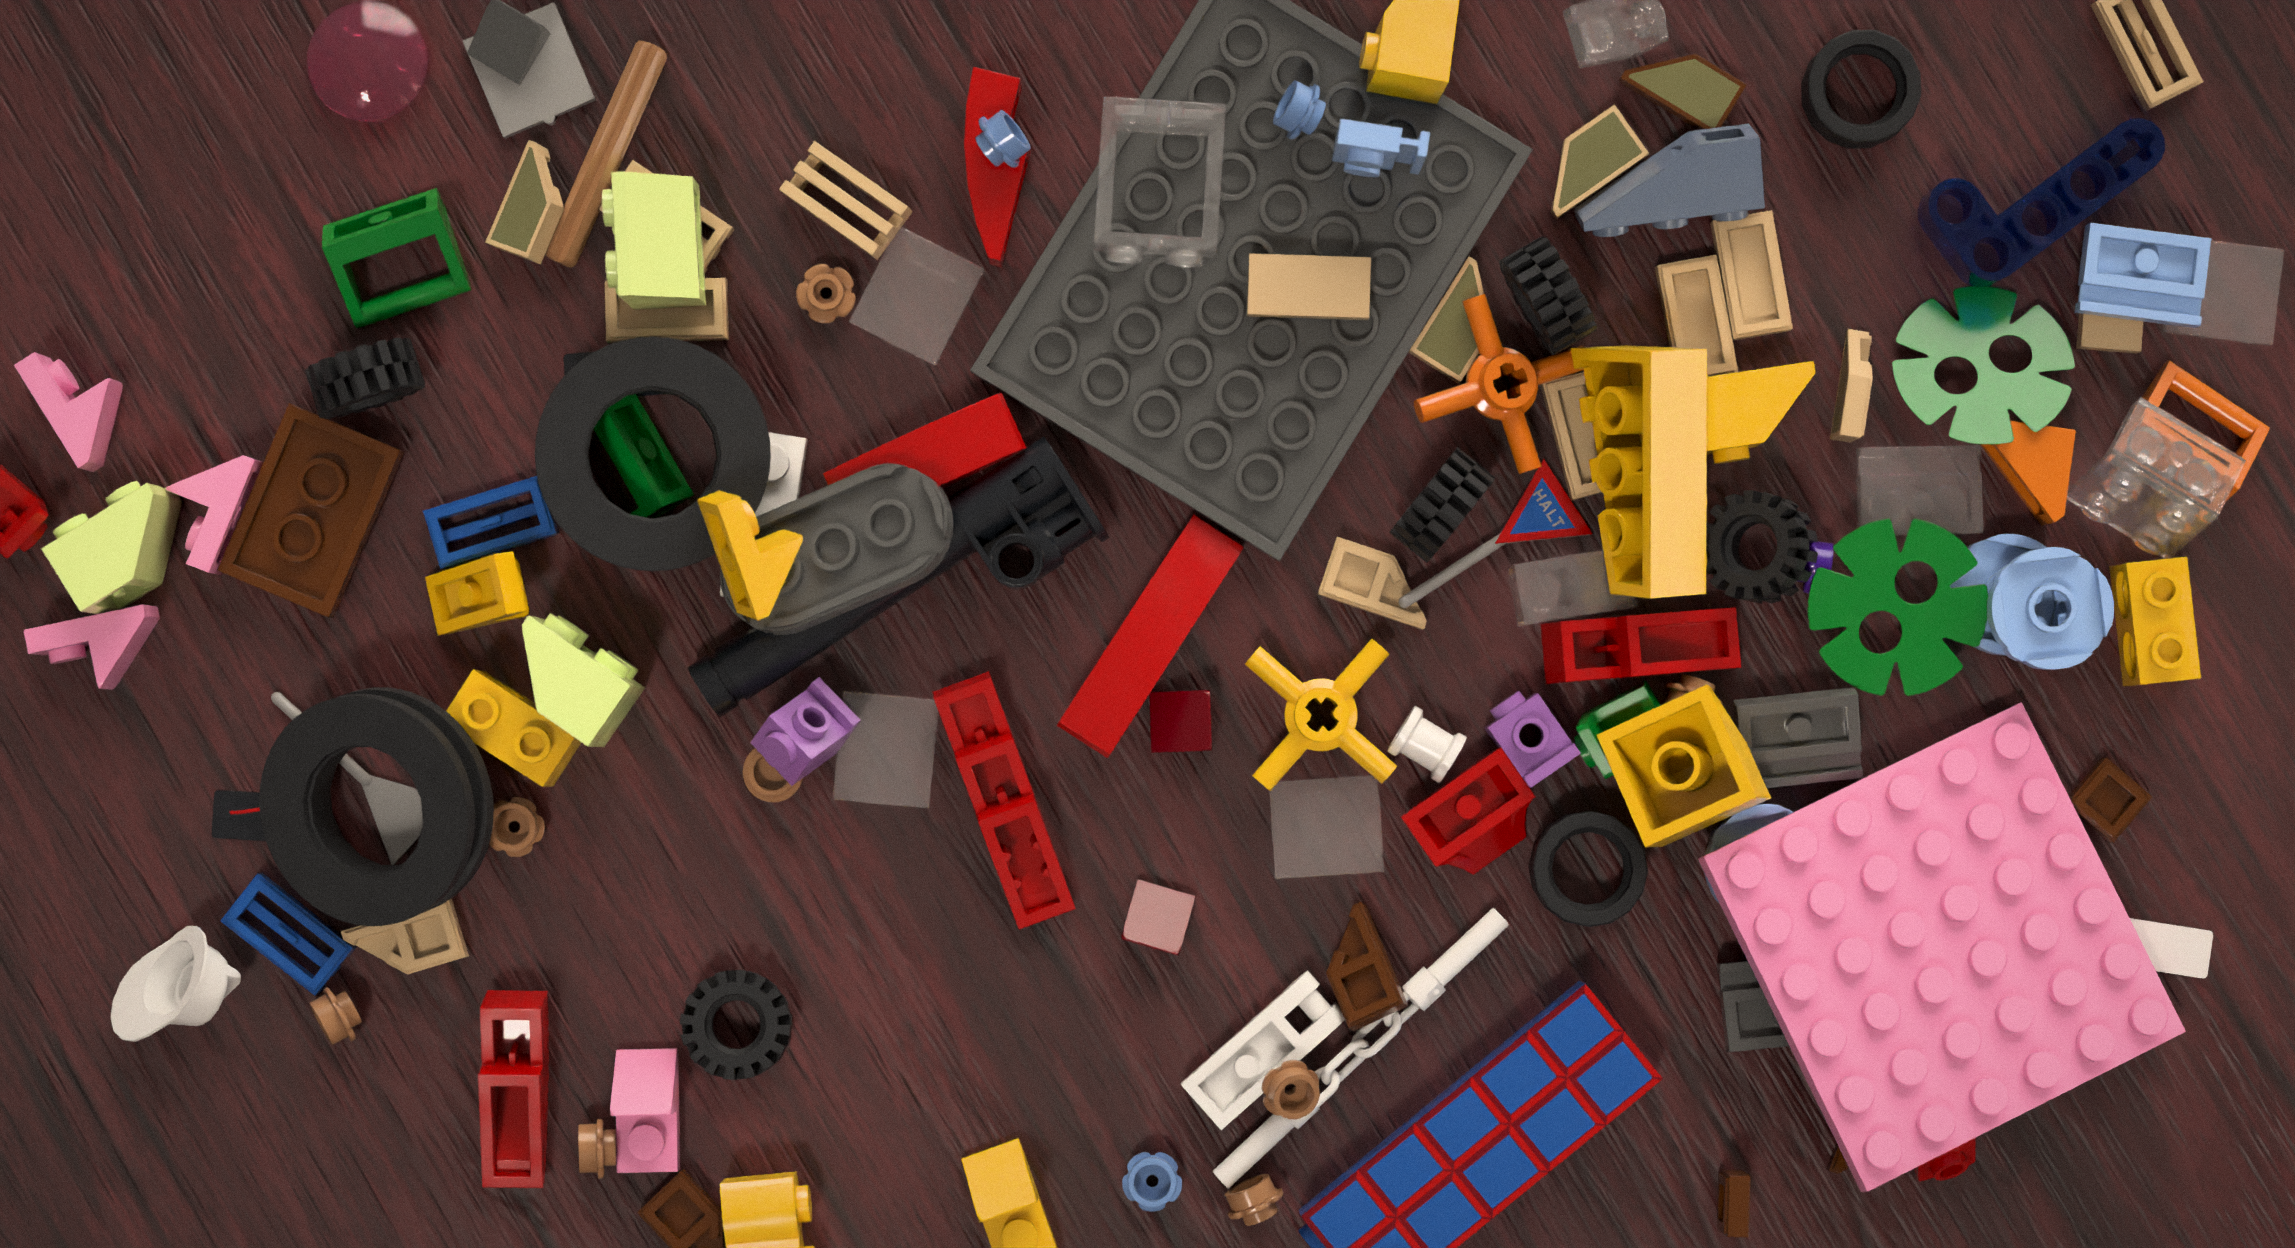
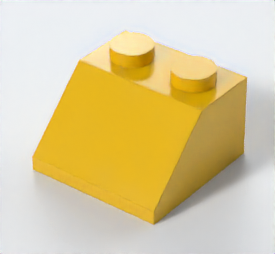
M1704 685L1597 734L1645 847L1666 846L1771 799L1747 742L1710 685Z

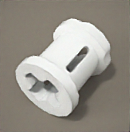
M1414 706L1396 733L1387 752L1394 756L1402 753L1430 770L1431 779L1440 783L1461 751L1467 737L1461 733H1457L1454 736L1423 718V710Z

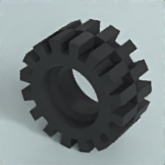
M1541 236L1499 260L1501 272L1505 277L1504 280L1512 291L1516 304L1520 306L1527 323L1531 324L1537 338H1540L1543 346L1552 355L1561 352L1597 331V324L1594 321L1595 317L1587 306L1589 303L1585 295L1578 288L1580 286L1575 277H1572L1568 265L1564 259H1560L1558 251L1554 246H1551L1546 237Z
M393 338L387 342L382 340L366 346V344L355 347V350L342 351L335 354V357L319 360V363L311 364L308 366V369H305L319 418L324 419L344 417L350 413L357 414L365 412L369 408L385 406V403L404 399V396L413 395L418 390L425 388V382L410 338Z
M1457 447L1389 533L1426 563L1429 562L1487 491L1495 477Z
M1755 490L1743 491L1744 496L1733 493L1724 498L1728 504L1726 507L1716 504L1709 511L1716 518L1713 524L1706 522V533L1709 534L1708 541L1706 542V555L1708 557L1706 573L1714 576L1709 582L1716 589L1725 590V595L1761 604L1762 601L1768 603L1782 601L1780 596L1782 594L1787 596L1794 595L1799 591L1795 585L1796 581L1807 582L1812 574L1804 569L1807 561L1814 563L1817 561L1818 552L1809 550V543L1818 542L1816 531L1806 528V525L1812 522L1807 513L1797 511L1799 505L1780 496ZM1757 524H1765L1776 536V554L1768 566L1752 571L1740 559V540L1744 532L1750 527Z
M722 971L715 973L714 976L708 979H704L697 985L698 987L695 991L689 994L685 1001L684 1013L681 1014L680 1019L683 1031L681 1038L683 1045H686L690 1053L691 1059L695 1064L698 1063L704 1068L705 1072L713 1076L722 1077L723 1079H747L766 1072L783 1056L782 1054L791 1039L792 1014H790L785 996L769 979L751 971ZM735 1000L750 1004L757 1011L760 1018V1031L757 1038L749 1046L741 1049H732L723 1045L717 1039L713 1029L714 1017L719 1008Z

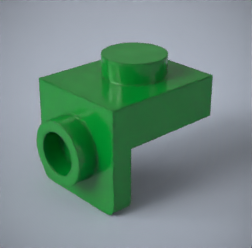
M1647 681L1584 712L1576 726L1579 734L1574 739L1582 759L1590 768L1597 766L1605 779L1614 774L1597 734L1661 706Z

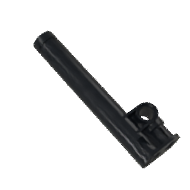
M1042 437L948 498L953 513L954 527L952 540L941 563L922 580L798 633L774 635L773 633H765L750 626L714 649V654L710 656L706 654L689 665L687 669L706 701L721 718L738 707L739 702L744 698L748 700L977 551L992 575L1002 586L1012 590H1024L1065 563L1064 556L1093 537H1096L1101 542L1110 537L1046 438ZM1080 521L1078 525H1076L1069 531L1065 532L1061 536H1055L1057 533L1067 528L1074 522ZM1014 545L1027 547L1034 556V566L1031 572L1022 578H1010L1000 568L1002 553Z

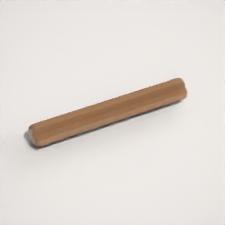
M640 40L635 44L564 204V211L545 253L550 260L566 267H574L577 264L600 212L602 191L610 189L612 185L611 172L618 171L667 60V54L662 48Z

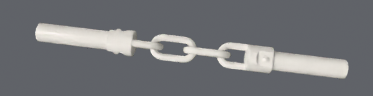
M1492 908L1428 969L1425 967L1421 968L1402 986L1406 1001L1410 1000L1412 1003L1401 1014L1394 1012L1360 1028L1353 1036L1350 1044L1325 1067L1314 1071L1318 1079L1321 1078L1322 1082L1328 1085L1320 1094L1319 1101L1314 1110L1300 1119H1287L1274 1114L1270 1116L1212 1171L1216 1177L1229 1189L1294 1127L1299 1129L1320 1109V1106L1336 1092L1340 1082L1358 1067L1365 1058L1372 1057L1397 1035L1402 1024L1419 1008L1425 1011L1446 991L1444 986L1509 926L1508 922ZM1383 1020L1384 1024L1390 1027V1029L1370 1047L1369 1043L1363 1038ZM1354 1053L1356 1056L1337 1072L1335 1069L1348 1056Z

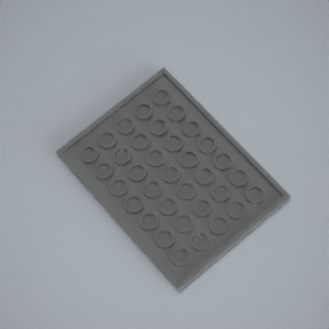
M1199 0L975 361L970 372L1279 562L1533 149L1443 94L1437 104L1367 92L1366 86L1369 70L1359 68L1362 44L1290 0ZM1295 80L1308 87L1316 84L1320 87L1318 99L1326 103L1325 111L1318 126L1310 135L1301 131L1295 139L1287 138L1288 131L1273 124L1274 114L1283 94ZM1346 119L1402 128V138L1415 140L1418 139L1421 131L1430 132L1427 157L1419 174L1410 173L1411 164L1399 162L1394 163L1392 170L1380 169L1379 177H1364L1344 172V163L1332 161L1335 137L1340 120ZM1249 253L1371 257L1369 320L1247 316Z

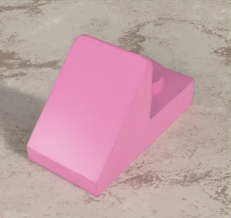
M34 352L14 365L76 466L91 472H95L103 467L122 394V383L108 378L75 398L73 393L79 390V385L62 360L57 359L53 362L51 358Z
M243 455L172 484L165 489L209 507L205 518L198 516L190 528L185 549L191 551L186 564L208 573L223 575L217 569L263 462Z
M143 604L25 629L23 631L28 654L48 655L50 664L87 657L85 647L89 646L98 688L113 690L156 626L160 616L158 607Z
M678 1048L616 1050L610 1116H616L617 1173L678 1172L680 1170Z

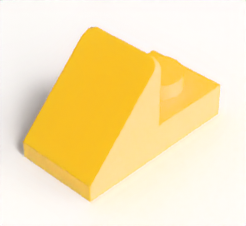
M719 490L697 499L736 612L755 620L768 617L802 544V535L788 530H779L755 540L754 536L759 534L757 518L748 502L745 500L741 501L740 496Z
M513 551L493 554L425 577L438 636L522 618L529 614L520 565Z
M1019 1138L961 1159L979 1223L983 1222L991 1248H1058Z

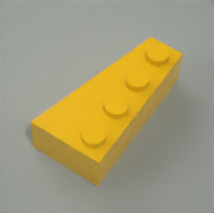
M1650 346L1571 348L1574 369L1584 370L1588 396L1579 398L1582 422L1592 423L1597 457L1589 459L1592 483H1597L1598 488L1603 493L1606 507L1598 515L1610 594L1642 598L1706 594L1707 349Z

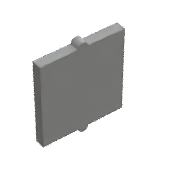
M554 2L525 14L543 25L550 32V36L520 85L469 56L502 136L505 139L544 122L552 126L557 121L556 117L596 101ZM474 36L463 40L467 52Z

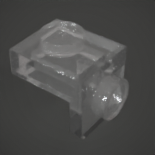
M1593 0L1574 4L1562 11L1579 69L1637 57L1669 39L1665 11L1659 0Z

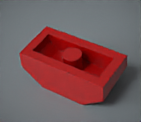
M1498 747L1401 815L1400 818L1435 867L1449 864L1474 875L1526 838V810L1536 796L1502 748Z

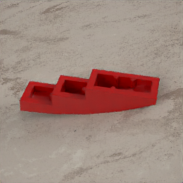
M1193 514L1057 726L1108 759L1244 547Z
M988 671L933 691L935 704L953 748L957 765L1018 929L1076 909L990 672Z

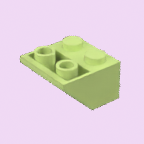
M624 171L611 172L612 189H604L602 191L604 224L606 227L612 226L616 249L606 251L605 263L608 287L615 288L616 294L634 310L706 305L699 184L692 176Z
M134 481L111 493L105 499L109 507L90 519H88L86 514H80L64 522L53 531L56 540L41 549L80 612L100 614L123 609L163 584L182 504L179 495L165 490L166 488L149 483L140 486L138 481Z
M550 613L546 619L528 615L522 624V631L537 712L586 746L605 747L645 689L644 686L633 679L639 670L611 650L606 651L600 648L596 654L583 644L589 635L560 615L557 617Z

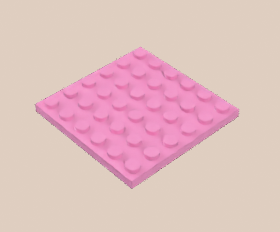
M2022 702L1698 858L1861 1192H1868L2186 1032Z

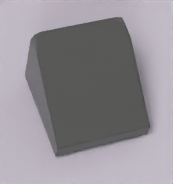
M491 0L486 7L467 54L520 85L550 36V32L540 23L501 0Z

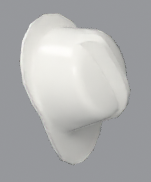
M186 926L170 940L144 955L124 976L112 1003L111 1022L113 1031L122 1040L136 1042L151 1036L168 1024L203 1025L212 1019L223 999L240 984L241 974L235 968L228 965L226 959L219 951L207 945L206 935L200 927Z

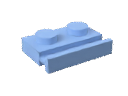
M1341 119L1335 137L1332 161L1344 163L1343 171L1357 176L1379 177L1380 169L1392 170L1395 162L1411 164L1410 173L1419 174L1427 157L1430 132L1421 131L1417 140L1401 137L1402 128Z
M2097 223L2087 224L2084 231L2078 286H2080L2078 303L2075 304L2074 313L2189 328L2201 326V302L2205 296L2211 238Z

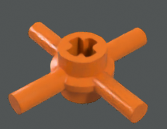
M1486 294L1464 300L1462 302L1480 355L1469 367L1465 384L1415 399L1414 408L1419 421L1423 423L1474 406L1483 416L1502 421L1519 474L1542 467L1525 412L1536 399L1538 385L1583 371V369H1574L1571 349L1530 362L1519 351L1503 347ZM1507 375L1511 388L1497 393L1493 380Z

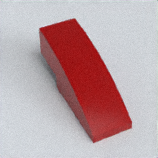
M973 67L965 118L964 149L967 185L976 225L990 265L1002 268L1031 149L1019 158L1020 161L1017 167L1013 168L1005 162L997 167L984 155L975 137L983 132L979 126V119L982 116L988 120L1000 110H1003L1013 120L1015 119L1022 84L1021 79L1018 77Z
M998 393L889 441L823 473L827 484L831 485L867 468L893 463L918 470L933 479L941 489H944L1027 447L1003 394Z
M1736 607L1540 624L1546 684L1742 668Z
M487 990L480 1006L482 1066L478 1073L482 1187L543 1188L545 1184L548 1124V991Z

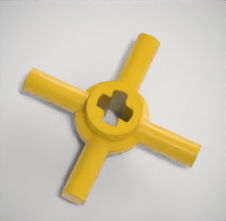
M1371 638L1335 681L1313 679L1302 683L1260 646L1245 665L1287 701L1284 718L1289 734L1252 776L1271 791L1307 749L1329 751L1340 747L1382 784L1396 769L1397 765L1355 729L1357 707L1353 696L1390 654ZM1326 698L1335 706L1330 715L1336 723L1329 731L1322 725L1315 732L1306 724L1310 720L1311 714L1305 707L1312 699L1318 704H1322Z

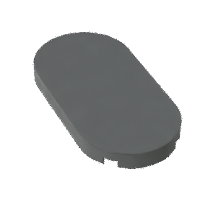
M893 463L867 468L756 517L759 525V534L754 536L755 540L779 530H788L801 534L803 537L799 551L768 617L755 620L736 612L722 569H720L721 589L733 613L752 627L765 633H773L774 635H789L804 631L916 583L935 570L945 557L953 536V513L949 500L941 487L933 479L916 469Z

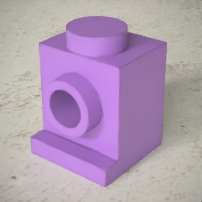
M819 677L804 692L771 714L750 743L765 758L767 763L774 767L793 786L837 754L861 720Z
M1519 690L1490 710L1495 721L1484 727L1497 748H1502L1529 788L1581 754L1538 693L1532 694L1525 699ZM1528 723L1536 725L1541 731V740L1534 747L1523 745L1519 738L1521 728Z

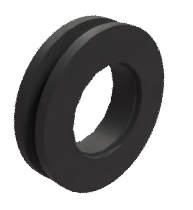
M638 337L622 340L593 352L569 370L557 384L543 409L538 424L535 442L536 474L543 499L550 513L563 531L581 548L595 557L624 568L642 571L673 570L698 563L716 553L698 501L678 514L655 519L628 514L609 502L593 480L588 457L592 430L605 410L628 395L649 391L675 395L697 409L712 431L716 451L712 480L700 498L720 490L740 496L741 501H747L754 513L763 498L768 482L771 460L770 437L763 411L754 393L743 378L724 360L712 352L686 341L666 337Z
M388 687L360 689L320 702L296 716L277 737L268 754L261 777L259 795L260 818L269 851L277 867L292 888L302 898L323 913L347 923L362 926L392 925L411 919L444 904L456 896L471 881L481 866L488 850L493 828L494 805L490 779L483 759L470 736L449 713L432 701L409 691ZM356 747H372L392 756L410 774L421 798L423 827L417 848L400 865H381L361 856L343 838L333 816L330 788L335 770L345 754Z

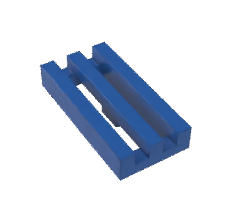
M537 476L423 511L440 569L443 570L559 534L552 514L543 499ZM528 493L532 495L534 502L532 504L448 530H442L440 520ZM538 516L540 525L449 553L447 543Z
M257 873L220 920L314 996L319 995L323 991L329 979L338 972L344 960L356 949L355 945L353 946L344 941L340 933L263 873ZM262 892L335 951L331 956H328L258 901L256 896ZM245 910L250 911L321 967L318 973L314 976L243 920L241 915Z

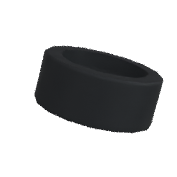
M1851 30L1831 39L1809 62L1801 82L1802 107L1810 125L1827 141L1847 149L1872 148L1894 137L1914 116L1921 98V73L1912 53L1895 37L1876 30ZM1851 55H1869L1879 59L1890 69L1896 82V97L1891 110L1882 119L1871 124H1853L1842 120L1831 109L1826 98V81L1830 70L1838 61Z
M1593 811L1565 814L1546 826L1533 844L1528 866L1532 889L1543 907L1562 921L1586 927L1611 924L1630 912L1643 894L1648 874L1645 850L1634 831L1614 816ZM1590 832L1603 835L1615 844L1622 855L1624 872L1621 884L1612 896L1601 903L1585 905L1571 901L1560 892L1554 882L1552 865L1555 853L1564 841L1576 834Z

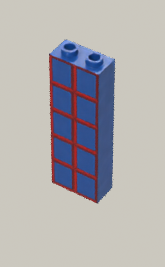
M1578 981L1301 1207L1299 1213L1306 1224L1298 1232L1311 1248H1457L1663 1078L1585 983Z

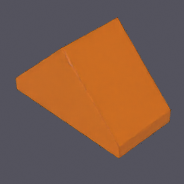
M2010 421L2014 436L2013 442L1980 445L2041 526L2055 523L2065 515L2076 430L2045 426L2040 431L2033 432L2024 422Z

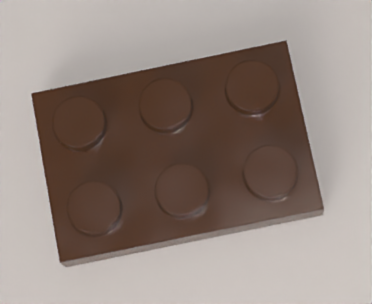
M289 403L217 571L328 618H334L404 455V451L328 419L319 418V415Z

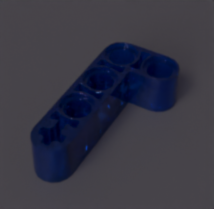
M2143 118L2129 119L2103 135L1998 215L1971 182L1961 178L1947 179L1929 190L1920 200L1917 209L1918 221L1923 231L1962 281L1973 287H1989L2011 275L2153 169L2163 157L2165 138L2160 128L2153 122ZM2135 140L2141 149L2136 152L2134 157L2113 169L2112 165L2106 160L2125 148L2127 143ZM2074 171L2084 172L2092 178L2095 184V193L2092 200L2081 199L2073 193L2070 179ZM1940 195L1953 196L1961 203L1963 217L1959 224L1945 222L1939 216L1937 201ZM2025 207L2037 208L2045 215L2047 229L2043 236L2032 235L2024 228L2022 213ZM1977 243H1986L1996 249L1999 255V265L1995 272L1983 271L1976 265L1973 251Z

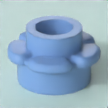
M1295 80L1286 89L1276 108L1273 124L1288 131L1287 138L1293 140L1299 136L1301 131L1310 135L1318 126L1326 107V103L1318 99L1320 87L1316 84L1308 87Z
M1000 110L988 120L984 116L979 119V126L983 132L976 136L975 139L984 155L997 167L1003 162L1013 168L1017 167L1020 161L1019 158L1031 149L1020 127L1003 110Z
M1142 1152L1135 1155L1128 1162V1174L1122 1179L1123 1191L1130 1201L1138 1202L1142 1210L1150 1212L1160 1211L1165 1208L1168 1201L1173 1202L1178 1198L1182 1190V1178L1177 1175L1178 1165L1171 1156L1163 1152H1157L1155 1155ZM1155 1175L1158 1178V1184L1153 1187L1149 1186L1146 1182L1148 1176Z

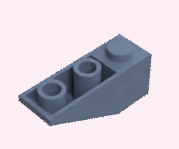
M1749 123L1688 131L1575 207V217L1584 232L1592 231V234L1598 237L1623 235L1629 231L1628 226L1652 223V226L1657 229H1675L1686 226L1689 223L1688 218L1712 215V219L1716 221L1744 219L1748 217V210L1765 208L1760 137Z

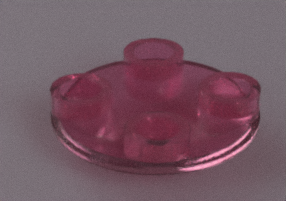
M356 2L335 10L318 26L309 44L307 70L314 91L320 100L332 111L356 121L382 123L401 112L416 98L425 81L430 54L416 25L401 11L379 2Z

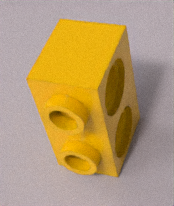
M2187 557L2110 566L2123 686L2201 679Z
M472 670L446 710L463 727L476 745L542 787H553L582 743L538 713L536 703L482 670Z

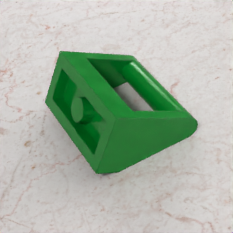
M438 188L323 226L322 249L357 329L472 291L466 268ZM435 234L449 268V273L362 302L350 262Z
M636 394L624 397L605 410L593 430H595L639 506L631 515L655 519L679 506L694 495Z

